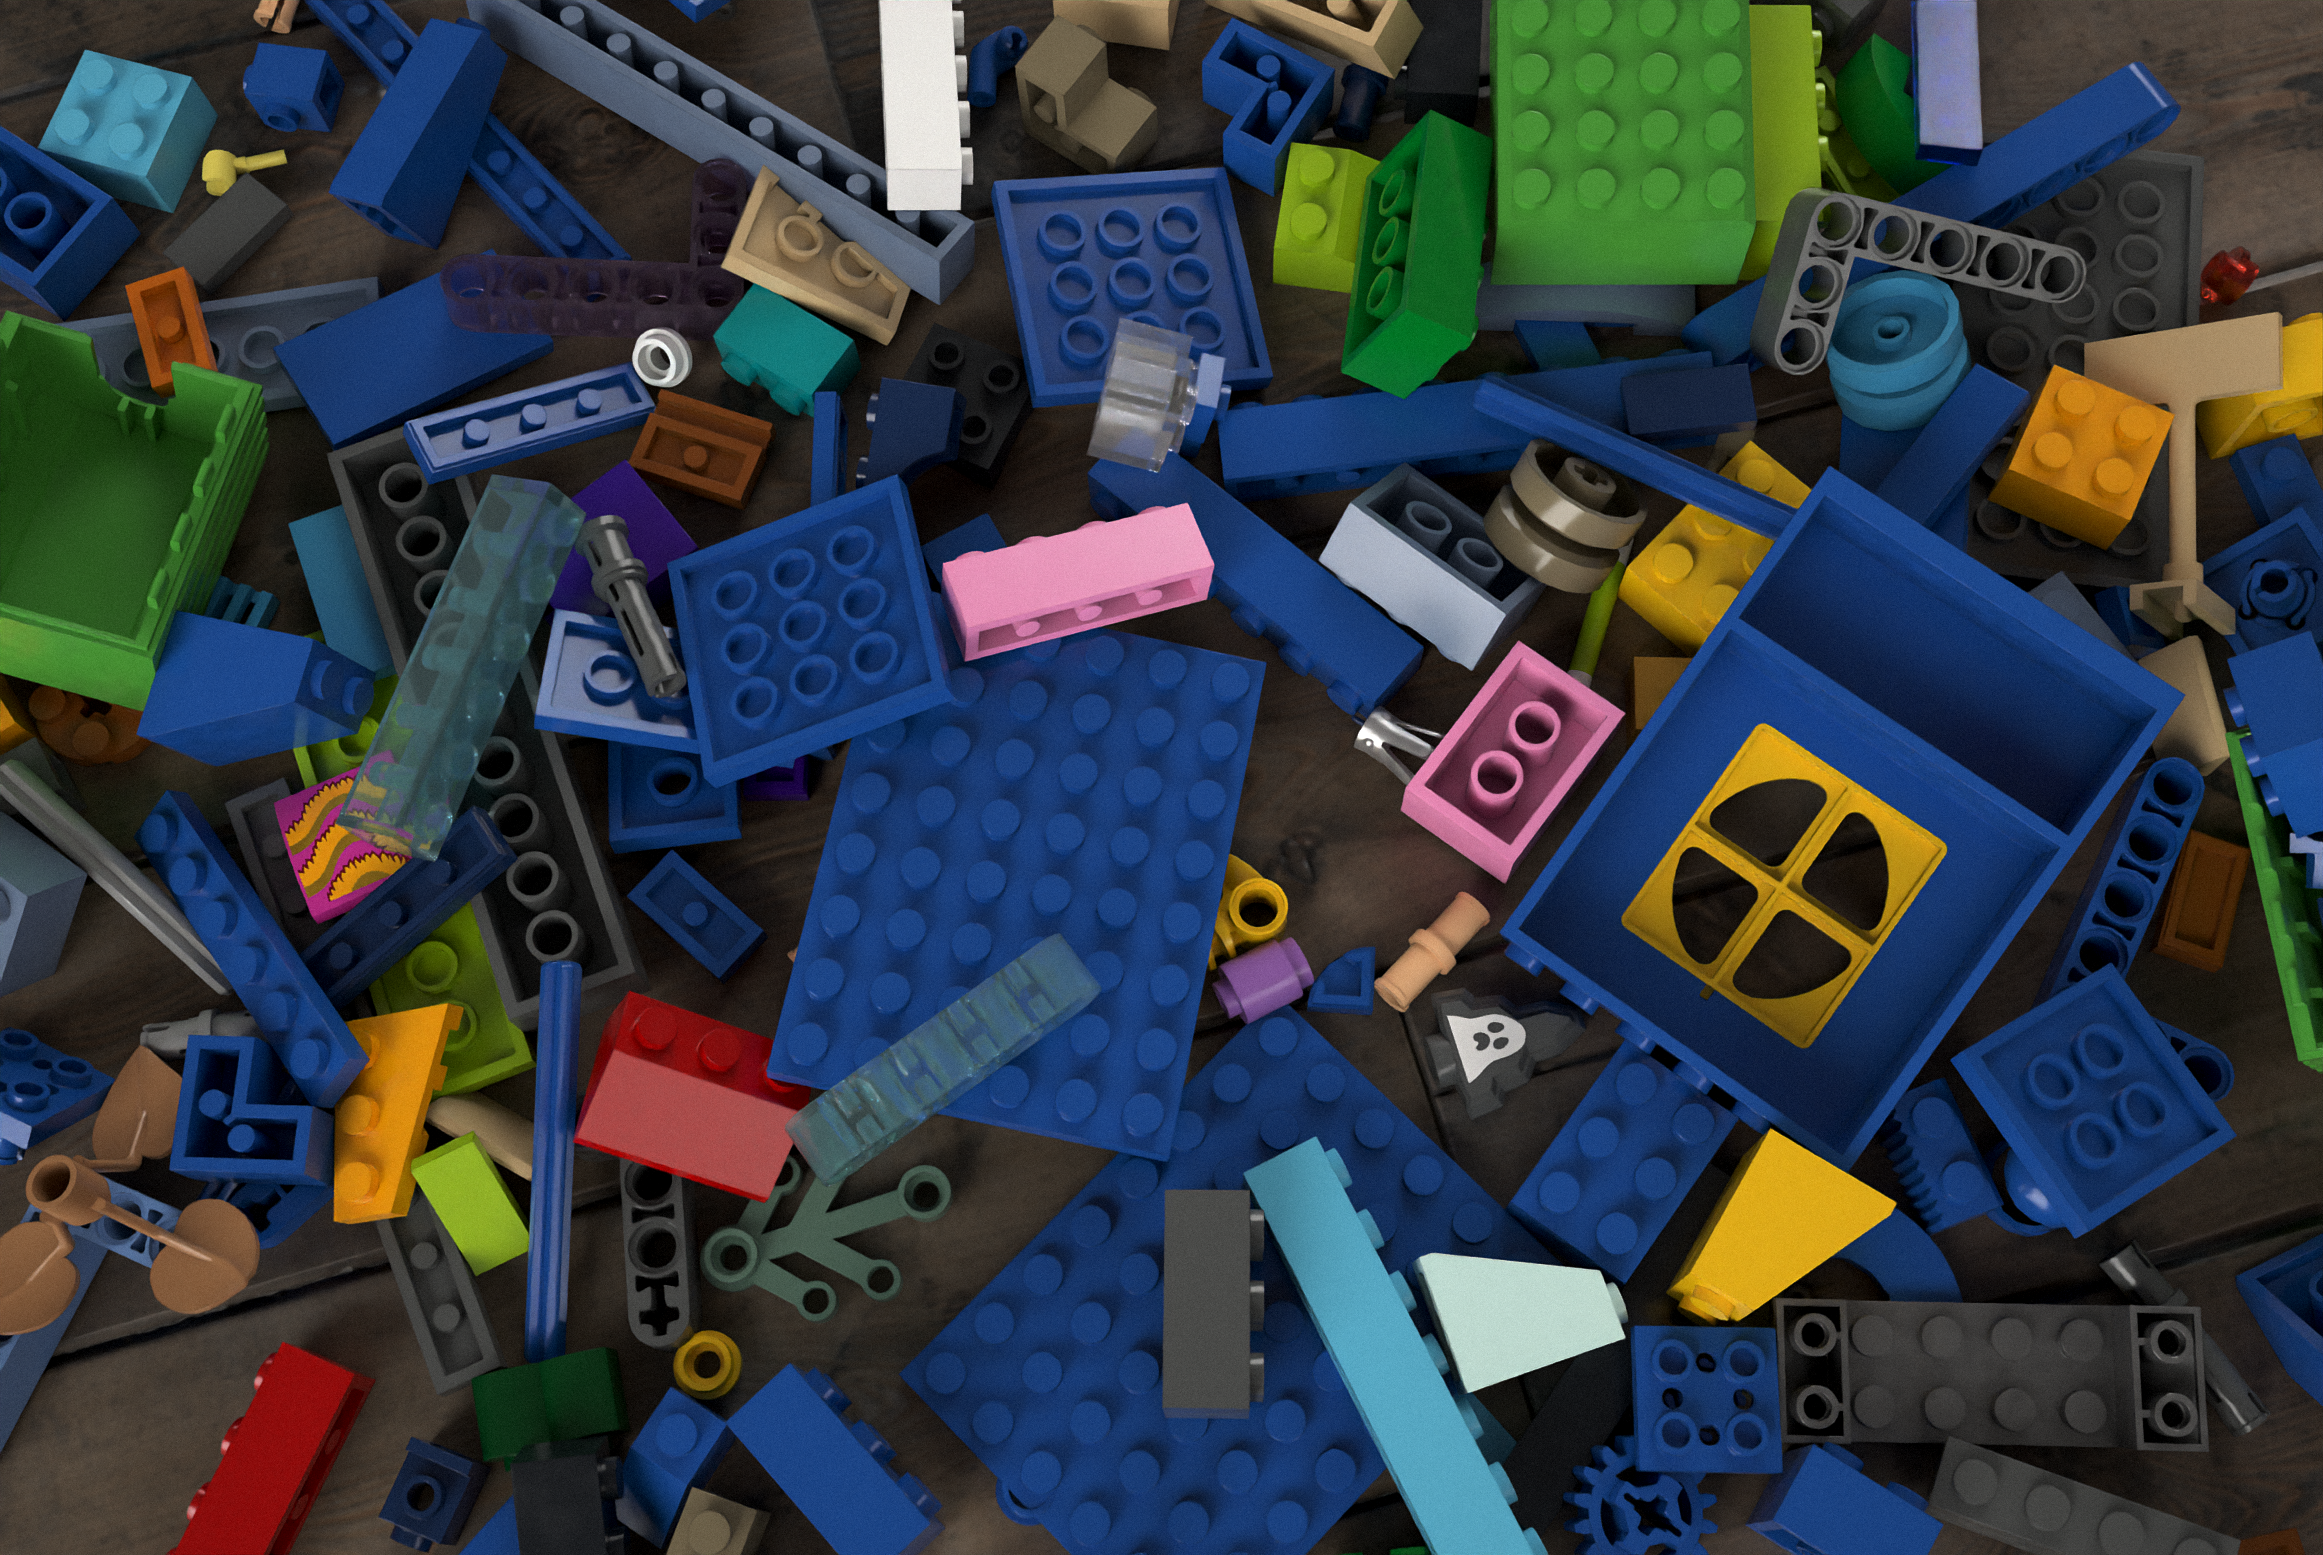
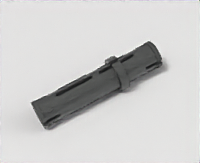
M2135 1239L2121 1245L2098 1263L2114 1284L2116 1283L2131 1305L2187 1307L2186 1303L2189 1299L2180 1287L2174 1289L2154 1267ZM2202 1327L2206 1400L2217 1412L2232 1436H2242L2263 1423L2267 1416L2271 1415V1411L2264 1405L2256 1393L2251 1390L2240 1376L2238 1370Z

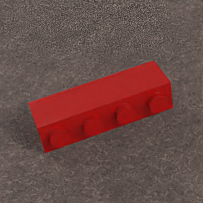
M282 1342L278 1351L270 1354L259 1368L254 1381V1389L257 1392L245 1416L236 1419L228 1429L221 1445V1454L224 1457L211 1482L204 1483L194 1495L187 1511V1520L190 1523L178 1546L172 1548L166 1555H289L376 1380L307 1348Z

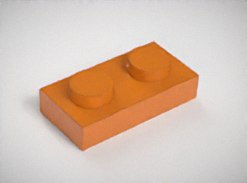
M184 266L125 285L151 386L161 399L175 395L171 373L172 361L182 364L185 362L218 372L194 281Z

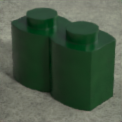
M600 1347L584 1350L538 1363L503 1369L471 1378L483 1461H504L506 1473L511 1472L510 1463L524 1445L608 1435L609 1449L614 1448V1435L631 1431L618 1352L613 1348Z

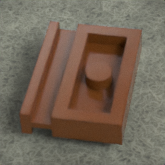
M660 389L657 396L659 399L654 413L650 412L628 463L643 479L745 510L767 459L766 451L770 442H774L777 435L773 423Z

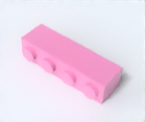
M1188 503L1168 508L1154 506L1141 511L1136 516L1107 523L1093 521L1079 527L1075 531L1047 538L1033 536L1020 541L1014 546L986 553L981 551L965 553L954 561L943 563L941 600L966 662L1206 600L1215 565Z

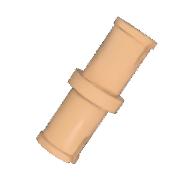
M1459 892L1455 897L1456 899L1426 930L1417 929L1409 938L1410 947L1381 978L1374 982V988L1390 1006L1400 1012H1405L1411 1002L1439 973L1447 975L1456 965L1455 956L1483 926L1490 922V914L1476 898L1466 892Z

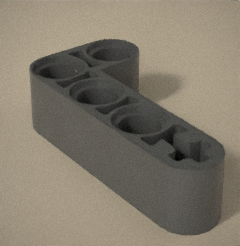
M586 1091L577 1092L575 1130ZM574 1143V1155L585 1161L620 1160L627 1304L630 1328L636 1338L648 1346L662 1352L676 1353L678 1348L691 1340L694 1333L702 1330L703 1322L694 1181L672 1174V1186L668 1193L660 1199L654 1201L647 1200L644 1194L645 1183L648 1177L655 1171H658V1169ZM673 1235L677 1247L672 1261L666 1266L652 1268L648 1260L650 1246L659 1237ZM678 1283H679V1286H678V1287H673V1286H672V1285H675V1284H678ZM650 1284L664 1285L665 1295L650 1287ZM665 1302L668 1307L679 1312V1320L668 1323L667 1334L653 1326L654 1318L664 1316L666 1310Z

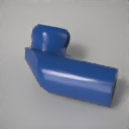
M1012 25L1006 26L974 46L969 59L967 100L970 104L976 107H989L995 104L997 78L1013 68L1028 48V38L1021 28Z

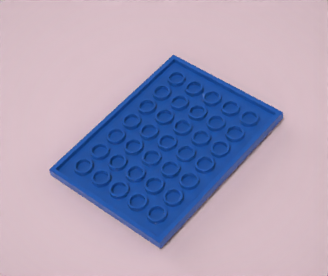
M931 591L956 699L852 737L766 1070L767 1077L1168 1162L1267 662L1102 627L965 662L941 600V593Z
M1289 1004L1250 1024H1246L1184 1086L1168 1162L1119 1152L899 1373L902 1379L1001 1482L1008 1470L1014 1473L1009 1482V1490L1027 1509L1041 1506L1048 1498L1050 1492L1056 1495L1051 1506L1045 1512L1035 1517L1071 1555H1306L1387 1468L1265 1227L1263 1261H1250V1280L1264 1281L1263 1331H1250V1353H1264L1263 1402H1250L1249 1419L1165 1417L1162 1408L1165 1190H1245L1243 1186L1244 1172L1316 1136L1324 1152L1335 1148L1342 1158L1353 1183L1344 1189L1356 1213L1366 1208L1372 1216L1385 1246L1376 1250L1388 1275L1398 1270L1409 1286L1417 1308L1408 1313L1421 1338L1431 1333L1441 1350L1442 1347L1412 1266V1262L1430 1253L1564 1266ZM1250 1199V1209H1255ZM1449 1371L1442 1375V1378L1453 1397L1457 1393V1389Z

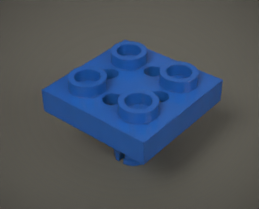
M2302 505L2201 563L2203 564L2204 584L2235 609L2236 634L2223 636L2236 656L2310 630L2317 647L2323 644V536ZM2303 571H2305L2303 576L2307 584V587H2304L2302 579L2299 576ZM2310 571L2315 572L2318 576L2315 584L2312 581L2313 575ZM2249 604H2252L2258 611L2257 616L2252 620L2242 619L2239 616L2240 608L2242 607L2244 615L2250 616L2252 611ZM2295 614L2290 620L2292 626L2300 624L2302 618H2305V624L2299 630H2291L2285 624L2287 617Z
M12 1027L1 1030L0 1165L17 1164L18 1160L22 1161L24 1159L27 1149L99 1111L116 1079L94 1069L84 1059L68 1056L40 1042L30 1032Z
M1633 1326L1630 1328L1635 1472L1783 1473L1775 1328ZM1706 1353L1713 1358L1714 1363L1703 1358L1698 1360L1696 1365V1358L1699 1354ZM1698 1367L1702 1369L1712 1370V1372L1700 1371ZM1666 1389H1675L1672 1395L1666 1394L1662 1400V1394ZM1742 1390H1745L1751 1396V1405L1747 1410L1739 1409L1734 1404V1398L1738 1406L1741 1407L1746 1404V1397L1742 1395ZM1715 1428L1718 1434L1716 1443L1712 1446L1702 1443V1441H1711L1713 1437L1709 1432L1700 1431V1429Z

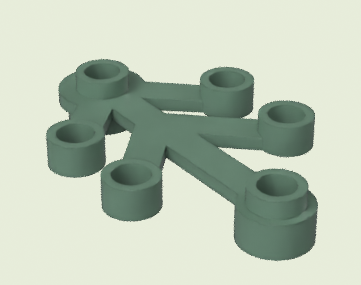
M847 1132L835 1134L825 1145V1160L791 1223L788 1226L764 1233L781 1197L795 1193L803 1182L801 1165L792 1156L788 1155L785 1163L790 1164L793 1168L792 1179L783 1186H774L769 1199L765 1203L751 1199L737 1224L722 1226L709 1235L703 1244L700 1254L702 1272L713 1286L722 1291L741 1292L757 1285L795 1305L800 1315L808 1321L816 1324L828 1322L836 1315L839 1309V1296L835 1289L828 1283L820 1280L806 1283L770 1262L799 1252L860 1284L866 1295L874 1301L889 1302L895 1299L903 1288V1275L899 1268L886 1259L872 1260L835 1240L906 1216H910L919 1222L936 1221L942 1218L952 1205V1185L940 1169L930 1165H919L908 1170L902 1176L897 1190L828 1212L847 1176L860 1171L867 1157L866 1149L858 1137ZM843 1143L854 1144L857 1149L855 1159L848 1165H839L834 1161V1152ZM924 1185H934L939 1190L937 1202L927 1208L918 1206L915 1201L918 1189ZM735 1247L744 1248L747 1254L744 1266L736 1271L727 1270L724 1262L727 1252ZM888 1269L892 1271L894 1276L893 1285L886 1292H874L870 1285L872 1275L877 1270ZM816 1290L826 1291L829 1296V1304L826 1310L820 1314L809 1313L806 1307L808 1296Z

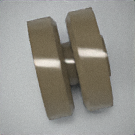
M1541 438L1531 440L1510 474L1512 483L1503 485L1483 518L1486 535L1496 549L1512 564L1544 584L1566 592L1582 594L1600 590L1619 559L1620 553L1618 548L1630 544L1646 519L1649 509L1645 496L1633 481L1623 474Z

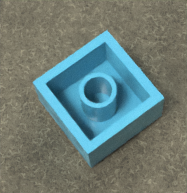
M85 50L37 149L111 197L174 213L218 118V114L193 77Z

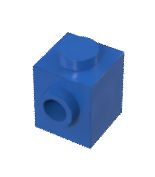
M259 43L253 64L249 65L245 70L243 89L246 98L250 101L263 123L284 132H293L297 129L332 132L345 82L326 50Z

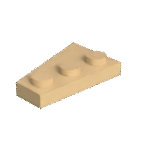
M763 164L756 177L721 268L882 344L888 345L896 333L911 288L856 241L844 242L822 224L820 220L823 214L807 200L801 205L777 186L780 178Z

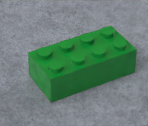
M1430 109L1367 176L1340 372L1402 399H1406L1423 382L1431 381L1443 364L1458 351L1466 350L1474 340L1479 325V319L1475 315L1477 291L1484 277V267L1480 265L1482 242L1489 228V217L1485 215L1487 195L1495 175V171L1491 167L1492 138Z

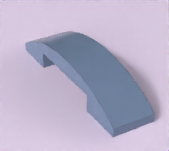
M1490 262L1480 264L1484 267V277L1477 291L1475 315L1479 319L1478 330L1513 331L1516 320L1634 324L1633 335L1680 337L1682 330L1695 317V285H1490Z

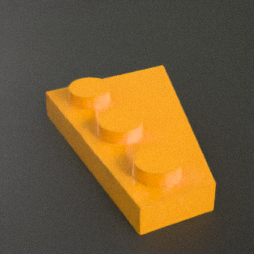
M445 1003L345 1022L370 1060L335 1104L334 1222L356 1224L407 1216L417 1182L411 1173V1162L425 1152L429 1135L423 1127L433 1090H442L448 1066L440 1065L449 1030L458 1031L464 1007Z

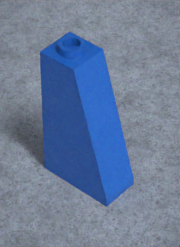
M459 17L455 24L435 18L429 20L332 181L329 190L331 195L386 236L438 250L508 55L490 38L491 31L473 20Z

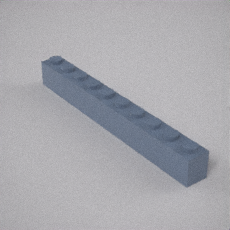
M466 0L470 20L488 28L491 31L490 38L746 191L751 192L756 177L764 164L780 178L777 183L778 187L800 205L807 200L823 214L820 222L844 242L856 241L911 289L934 303L941 305L974 268V221L955 210H888L885 169L597 0Z

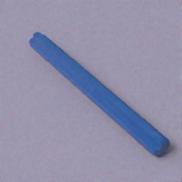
M1492 375L1485 376L1474 395L1472 406L1479 412L1775 542L1798 510Z
M553 960L543 963L540 974L524 1357L528 1363H538L565 1355L574 1163L573 1138L575 1135L582 968L579 963L564 960Z

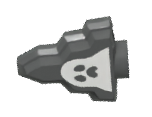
M1466 988L1431 994L1438 1033L1423 1037V1045L1429 1069L1437 1088L1455 1085L1471 1121L1502 1109L1505 1094L1527 1085L1535 1064L1559 1057L1587 1028L1580 1008L1576 1006L1540 1001L1518 1007L1501 994L1475 998Z

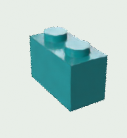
M755 283L713 335L722 357V368L732 378L746 386H750L752 382H755L770 391L771 398L781 408L793 415H799L803 411L814 418L815 392L836 391L837 395L841 396L862 368L856 345L852 338L777 293Z

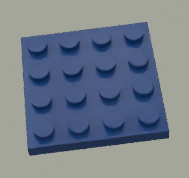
M1225 167L994 181L991 198L1033 408L1187 395L1202 352L1226 358L1222 384L1230 385L1232 387L1231 391L1266 389L1269 387L1273 379V373Z
M898 474L667 563L703 775L715 788L956 699L908 489Z

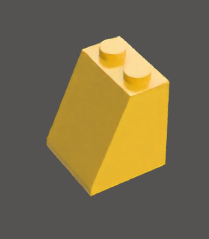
M1770 1128L1742 1156L1666 1293L1680 1301L1677 1310L1692 1322L1702 1327H1716L1717 1324L1721 1327H1731L1890 1216L1897 1202Z

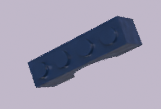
M882 377L879 394L873 393L867 407L866 425L867 429L873 431L869 455L863 454L857 466L856 489L895 474L899 475L907 489H909L911 484L927 470L937 465L957 460L967 399L956 388ZM928 577L930 589L934 592L936 582Z

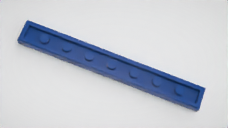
M304 0L315 16L378 82L388 90L419 38L383 0ZM488 110L466 174L588 302L592 303L636 268L632 257L497 117Z

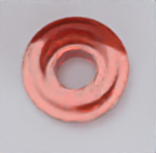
M2238 246L2229 253L2225 250L2216 253L2201 272L2200 281L2204 283L2201 289V297L2210 303L2218 300L2225 306L2236 302L2253 283L2259 270V266L2250 260L2251 252L2242 246Z

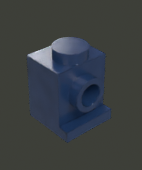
M411 1437L405 1449L409 1453L378 1518L394 1524L395 1526L390 1538L410 1548L429 1553L433 1542L456 1546L492 1466L433 1441ZM429 1484L434 1490V1501L429 1508L421 1511L417 1507V1502L425 1485Z

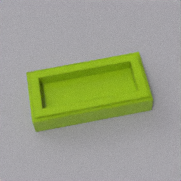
M474 1130L412 1160L411 1173L476 1276L528 1251L530 1222Z

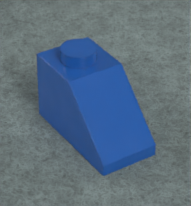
M670 1387L628 1451L623 1464L622 1499L615 1500L617 1520L627 1525L658 1548L664 1550L675 1533L691 1488H705L737 1439V1436L725 1423L727 1419L687 1393Z

